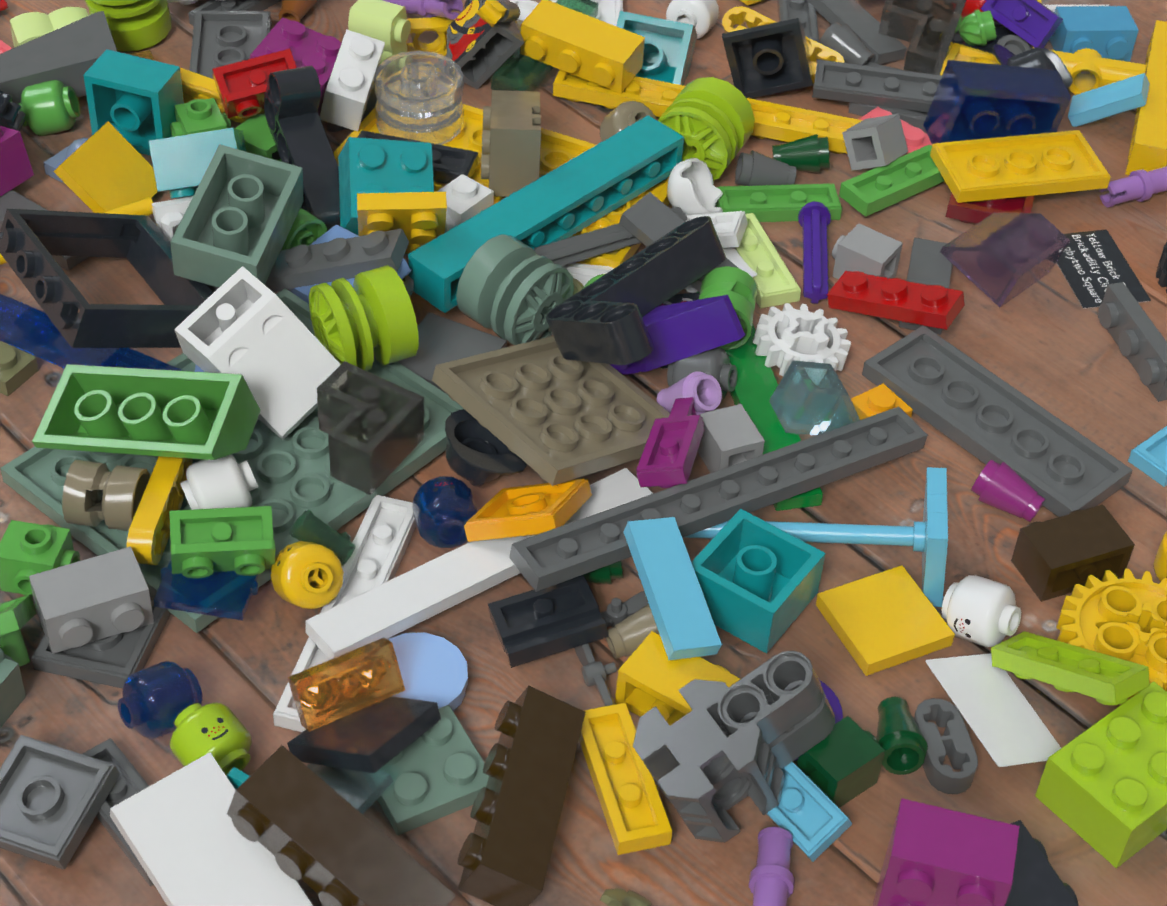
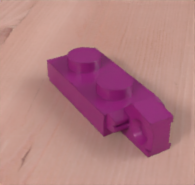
M693 397L675 399L669 417L655 419L636 469L640 487L659 486L661 488H670L679 484H687L704 433L703 417L696 415Z

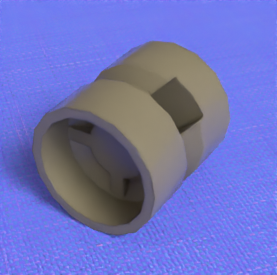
M75 460L67 472L63 489L62 511L65 521L70 524L95 527L104 520L109 529L129 531L150 479L149 471L146 468L116 465L111 472L106 463Z

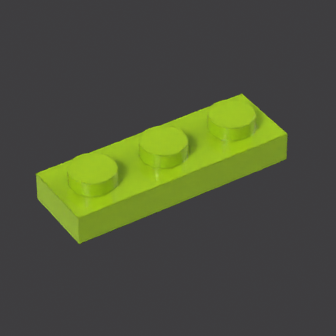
M1026 631L991 647L993 667L1013 672L1020 679H1035L1054 685V688L1059 691L1077 692L1093 697L1098 703L1104 705L1122 704L1132 695L1150 686L1148 666Z

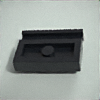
M584 574L537 592L530 590L488 604L490 618L503 650L507 654L511 668L608 637L606 621L600 614L599 606Z

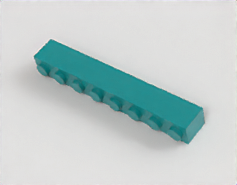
M648 115L610 138L598 143L579 156L572 158L560 167L541 176L534 182L409 253L408 266L411 272L408 275L413 279V291L443 313H446L458 305L456 298L457 289L466 264L476 250L489 239L501 234L510 235L534 250L538 246L571 237L668 178L672 169L682 162L684 136Z

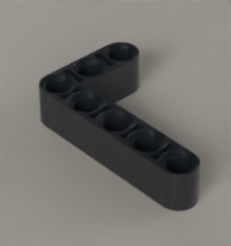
M710 216L697 217L679 225L549 311L545 317L562 357L567 360L626 365L648 356L654 350V345L642 317L720 265L726 259Z

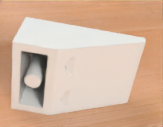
M243 266L174 329L182 352L204 372L243 375L261 410L258 419L282 440L349 377L346 369L281 299Z

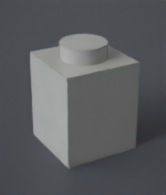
M899 114L864 119L842 132L851 170L886 166L908 152Z
M858 223L846 236H840L834 245L832 258L835 259L832 277L839 279L845 271H860L869 275L894 278L897 274L903 243Z
M742 404L699 414L703 417L704 433L697 452L710 473L763 455L765 440Z

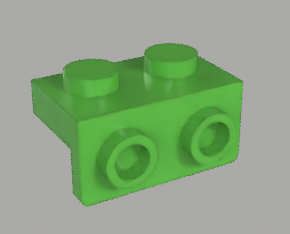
M272 506L169 511L172 574H183L188 578H205L212 575L213 572L235 571L239 575L252 576L260 574L266 569H272L276 553L273 537Z

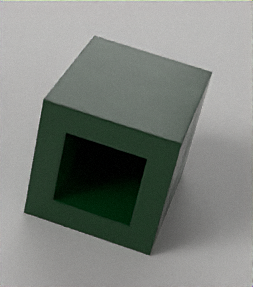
M847 716L834 724L832 732L825 739L798 757L797 767L840 808L877 783L885 750L880 746L872 733L863 730Z

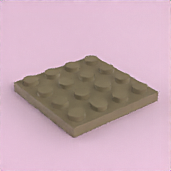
M554 336L438 364L435 366L432 381L447 393L453 401L463 407L480 425L487 428L511 452L518 455L542 479L552 486L641 458L655 419L668 418L670 415L666 409L610 364L564 359Z

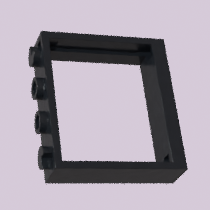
M27 209L6 210L0 229V254L71 348H181L174 329L213 294L211 289L204 283L174 275L171 243L148 215ZM52 256L127 258L164 305L89 304Z

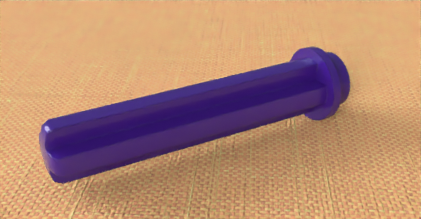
M814 201L807 203L799 211L798 222L802 227L803 296L810 298L811 303L818 304L820 299L827 298V293L829 292L827 226L831 222V213L824 204Z

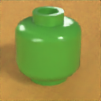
M50 80L25 87L21 95V103H17L21 106L20 111L26 113L23 126H29L38 136L70 130L75 124L76 117H80V104L74 89L71 86L66 87L60 80Z

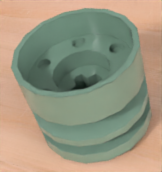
M501 234L485 242L476 250L466 264L457 289L458 308L465 316L484 328L492 329L500 338L508 340L513 346L550 337L553 334L545 316L553 308L573 296V276L566 268L559 264H554L546 256L537 255L531 247L516 238Z

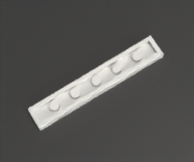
M376 495L372 499L342 564L344 571L343 585L337 597L328 605L323 606L320 613L394 579L421 517V504ZM309 637L274 711V726L303 732L337 707L362 652L333 665Z

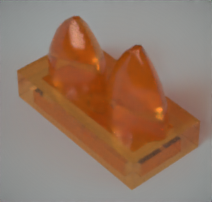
M384 637L287 677L301 725L309 732L405 691L393 643Z

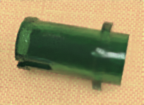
M309 509L305 510L298 517L289 532L292 538H296L299 541L314 542L331 549L340 559L342 566L349 560L356 547L350 541L351 535L349 533L343 532L340 534L315 516Z

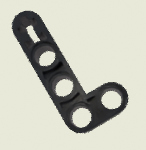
M312 65L271 72L268 77L264 97V112L268 127L281 161L303 168V203L301 208L323 221L328 231L336 224L340 226L339 167L317 113L321 98V88L317 72Z

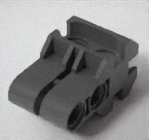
M783 651L767 660L729 688L725 682L692 680L679 689L680 694L692 711L670 726L655 706L639 718L633 748L667 799L673 804L695 839L726 843L741 832L727 810L747 796L752 799L763 816L778 806L785 778L781 769L821 742L832 732L835 724V714L809 658L800 652Z

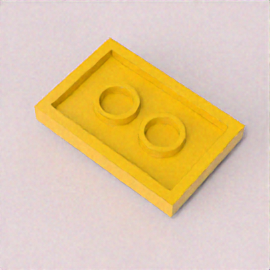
M446 192L357 193L358 236L368 235L374 231L385 232L402 228L409 240L405 254H409L418 247L445 233L447 213Z

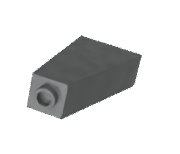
M104 11L91 14L1 53L0 90L9 94L12 97V102L21 103V95L25 87L50 80H60L66 87L71 86L77 97L86 96L83 76L85 72L106 49L117 51Z

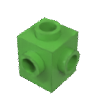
M214 98L205 100L195 99L189 103L174 105L176 122L170 123L172 137L231 128L230 119H227L225 112H220Z
M11 520L0 542L1 591L19 593L25 596L30 594L33 597L29 580L30 575L79 562L80 555L73 548L70 529Z

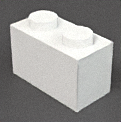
M346 30L325 91L320 120L354 131L359 130L379 69L385 45L384 41Z

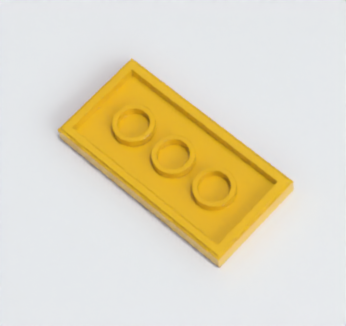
M1080 130L932 144L930 153L957 203L1106 189L1111 179V176Z

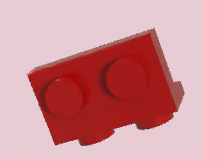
M290 48L212 69V76L227 119L236 116L239 118H249L258 114L261 109H264V97L269 74L271 72L297 68Z

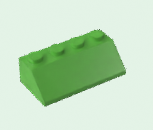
M67 364L32 443L36 448L216 460L247 448L261 410L242 374Z

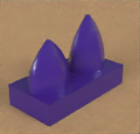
M986 0L981 8L983 11L990 10L994 19L1033 47L1039 48L1045 47L1063 21V18L1037 0Z

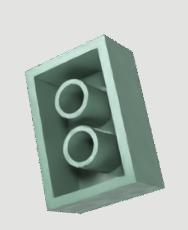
M219 144L170 241L174 275L219 288L243 266L265 285L303 203V168Z

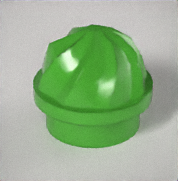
M977 9L963 18L959 33L969 45H981L982 47L987 45V41L996 39L995 25L990 10L980 12Z

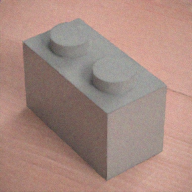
M131 546L29 576L36 612L52 654L71 648H78L90 642L123 632H130L139 627L154 623L149 588Z

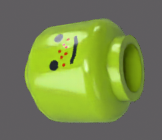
M215 702L201 706L200 703H195L188 706L176 717L174 725L177 728L170 739V748L183 767L208 753L212 754L226 776L232 768L242 771L249 763L251 757L248 752L252 745L251 735L225 704Z

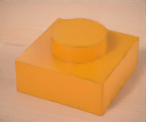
M883 383L849 399L847 413L855 421H859L900 407L911 418L913 409Z

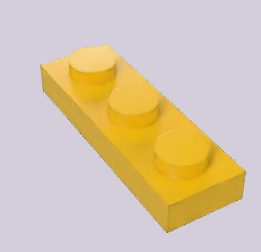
M626 703L584 710L585 716L579 742L617 855L670 845L673 831L653 776L633 748L636 730Z

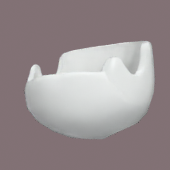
M691 158L678 163L672 169L667 186V196L672 207H681L686 215L723 212L722 208L715 207L717 200L723 195V192L713 185L712 174L705 162L697 158Z

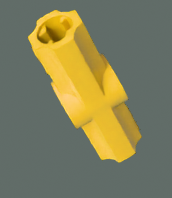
M1083 48L1075 53L1051 50L1061 58L1073 77V83L1069 90L1074 95L1143 74L1146 70V64L1102 58L1100 53L1090 48ZM1087 71V72H1090V73H1089V74H1083V73H1080V72Z

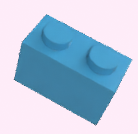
M1127 6L1056 7L1055 13L1063 18V21L1056 29L1055 35L1049 39L1055 51L1075 53L1077 50L1090 48L1100 53L1102 58L1120 61L1131 60L1139 30Z

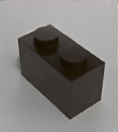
M1102 504L1085 510H1075L1067 515L1044 522H1033L1026 527L1020 528L1011 562L1042 602L1072 593L1076 584L1085 586L1090 575L1102 581L1105 570H1110L1117 578H1122L1135 544Z

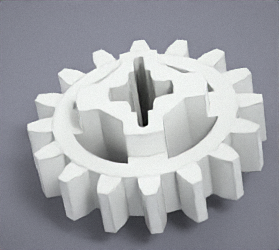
M789 303L784 304L782 311L772 306L769 309L768 315L761 314L753 337V343L757 345L756 355L767 356L764 364L766 367L777 365L780 368L779 375L785 376L788 372L795 374L796 380L800 382L804 375L810 376L814 382H819L822 374L831 379L834 377L836 370L842 371L851 341L846 340L847 329L836 328L838 319H827L823 316L824 310L818 309L815 313L808 311L806 304H802L800 309L796 310Z

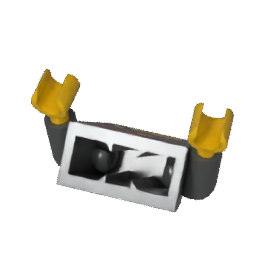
M466 0L465 9L447 29V54L445 60L435 63L430 59L414 74L427 89L432 87L438 80L445 81L456 77L477 90L524 43V39L515 23L520 16L518 5L508 0Z

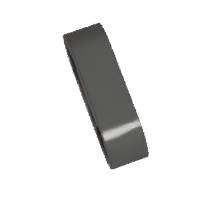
M937 698L924 700L918 705L914 720L928 744V750L922 765L930 784L938 791L946 794L963 793L972 785L978 766V759L962 714L949 701ZM938 727H945L943 736H940ZM946 755H948L951 766L943 765ZM952 767H953L954 769H958V770L961 769V771H960V772H953Z

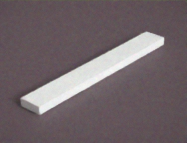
M624 468L591 484L592 496L564 525L653 493L647 487H640L638 479L627 468ZM535 535L471 541L306 620V634L333 665H336L520 574L521 572L509 558L511 545Z

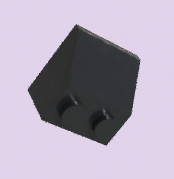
M799 18L722 34L734 87L739 89L746 98H755L813 86L810 55L804 28Z

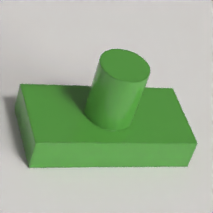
M30 594L0 603V649L4 654L19 663V667L30 662L20 631L37 614Z

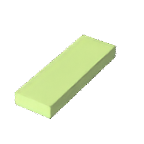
M754 213L746 214L748 223L739 247L734 248L748 266L757 273V276L752 278L757 285L756 302L759 308L798 302L801 294L800 287Z

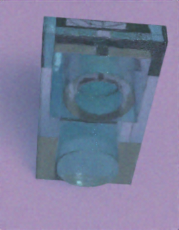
M793 360L769 400L786 433L820 435L860 420L846 389L832 365L828 363Z

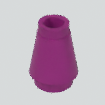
M992 459L981 471L971 488L972 492L980 496L978 501L1023 518L1028 522L1033 520L1045 501V498L1040 496L1036 490L1005 462L1000 465Z

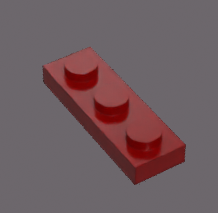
M845 271L827 293L828 305L832 309L945 330L950 327L965 305L964 291L949 289L940 285L909 282L900 278L874 276L860 271Z

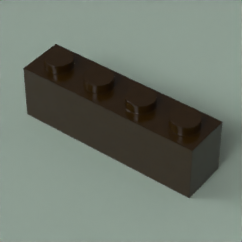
M529 685L515 702L508 700L504 704L495 724V730L501 732L498 743H495L491 748L483 767V773L489 776L487 785L477 795L470 817L476 820L474 832L468 835L458 856L457 864L464 867L458 890L494 906H529L543 891L585 711Z
M283 745L241 784L234 793L227 815L232 818V823L236 830L247 840L252 842L258 841L275 856L276 863L286 875L295 880L302 879L319 894V900L323 906H449L456 896Z

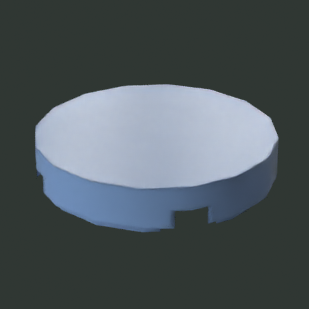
M421 632L404 633L385 640L372 651L365 665V691L368 694L437 702L438 709L449 705L452 711L461 705L465 697L468 685L467 661L458 647L440 636Z

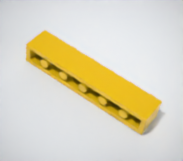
M1156 20L1148 46L1145 74L1150 86L1146 105L1136 110L1125 171L1126 175H1130L1132 171L1140 169L1147 172L1167 166V22Z

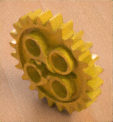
M1125 569L1122 579H1118L1110 570H1105L1102 581L1090 575L1085 586L1076 584L1072 595L1066 596L1056 625V628L1060 630L1057 641L1148 666L1149 684L1155 682L1167 692V577L1158 584L1153 582L1150 571H1145L1142 579H1135L1130 569Z

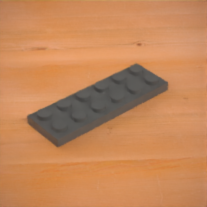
M924 325L864 362L862 375L877 386L884 383L911 407L915 414L986 465L991 459L1000 465L1005 462L1036 490L1040 496L1045 498L1043 506L1058 517L1067 515L1075 510L1096 507L1129 482L1133 471L1131 468Z

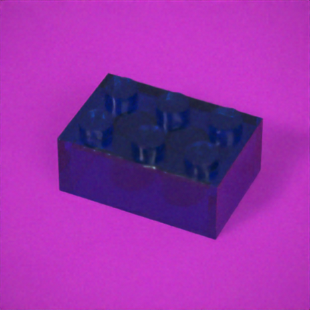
M948 60L923 126L931 144L1057 132L1072 97L1057 70Z

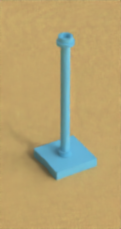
M927 467L923 522L914 521L913 526L766 521L804 542L913 546V551L922 552V592L934 607H942L948 547L947 468ZM729 521L683 538L713 539Z

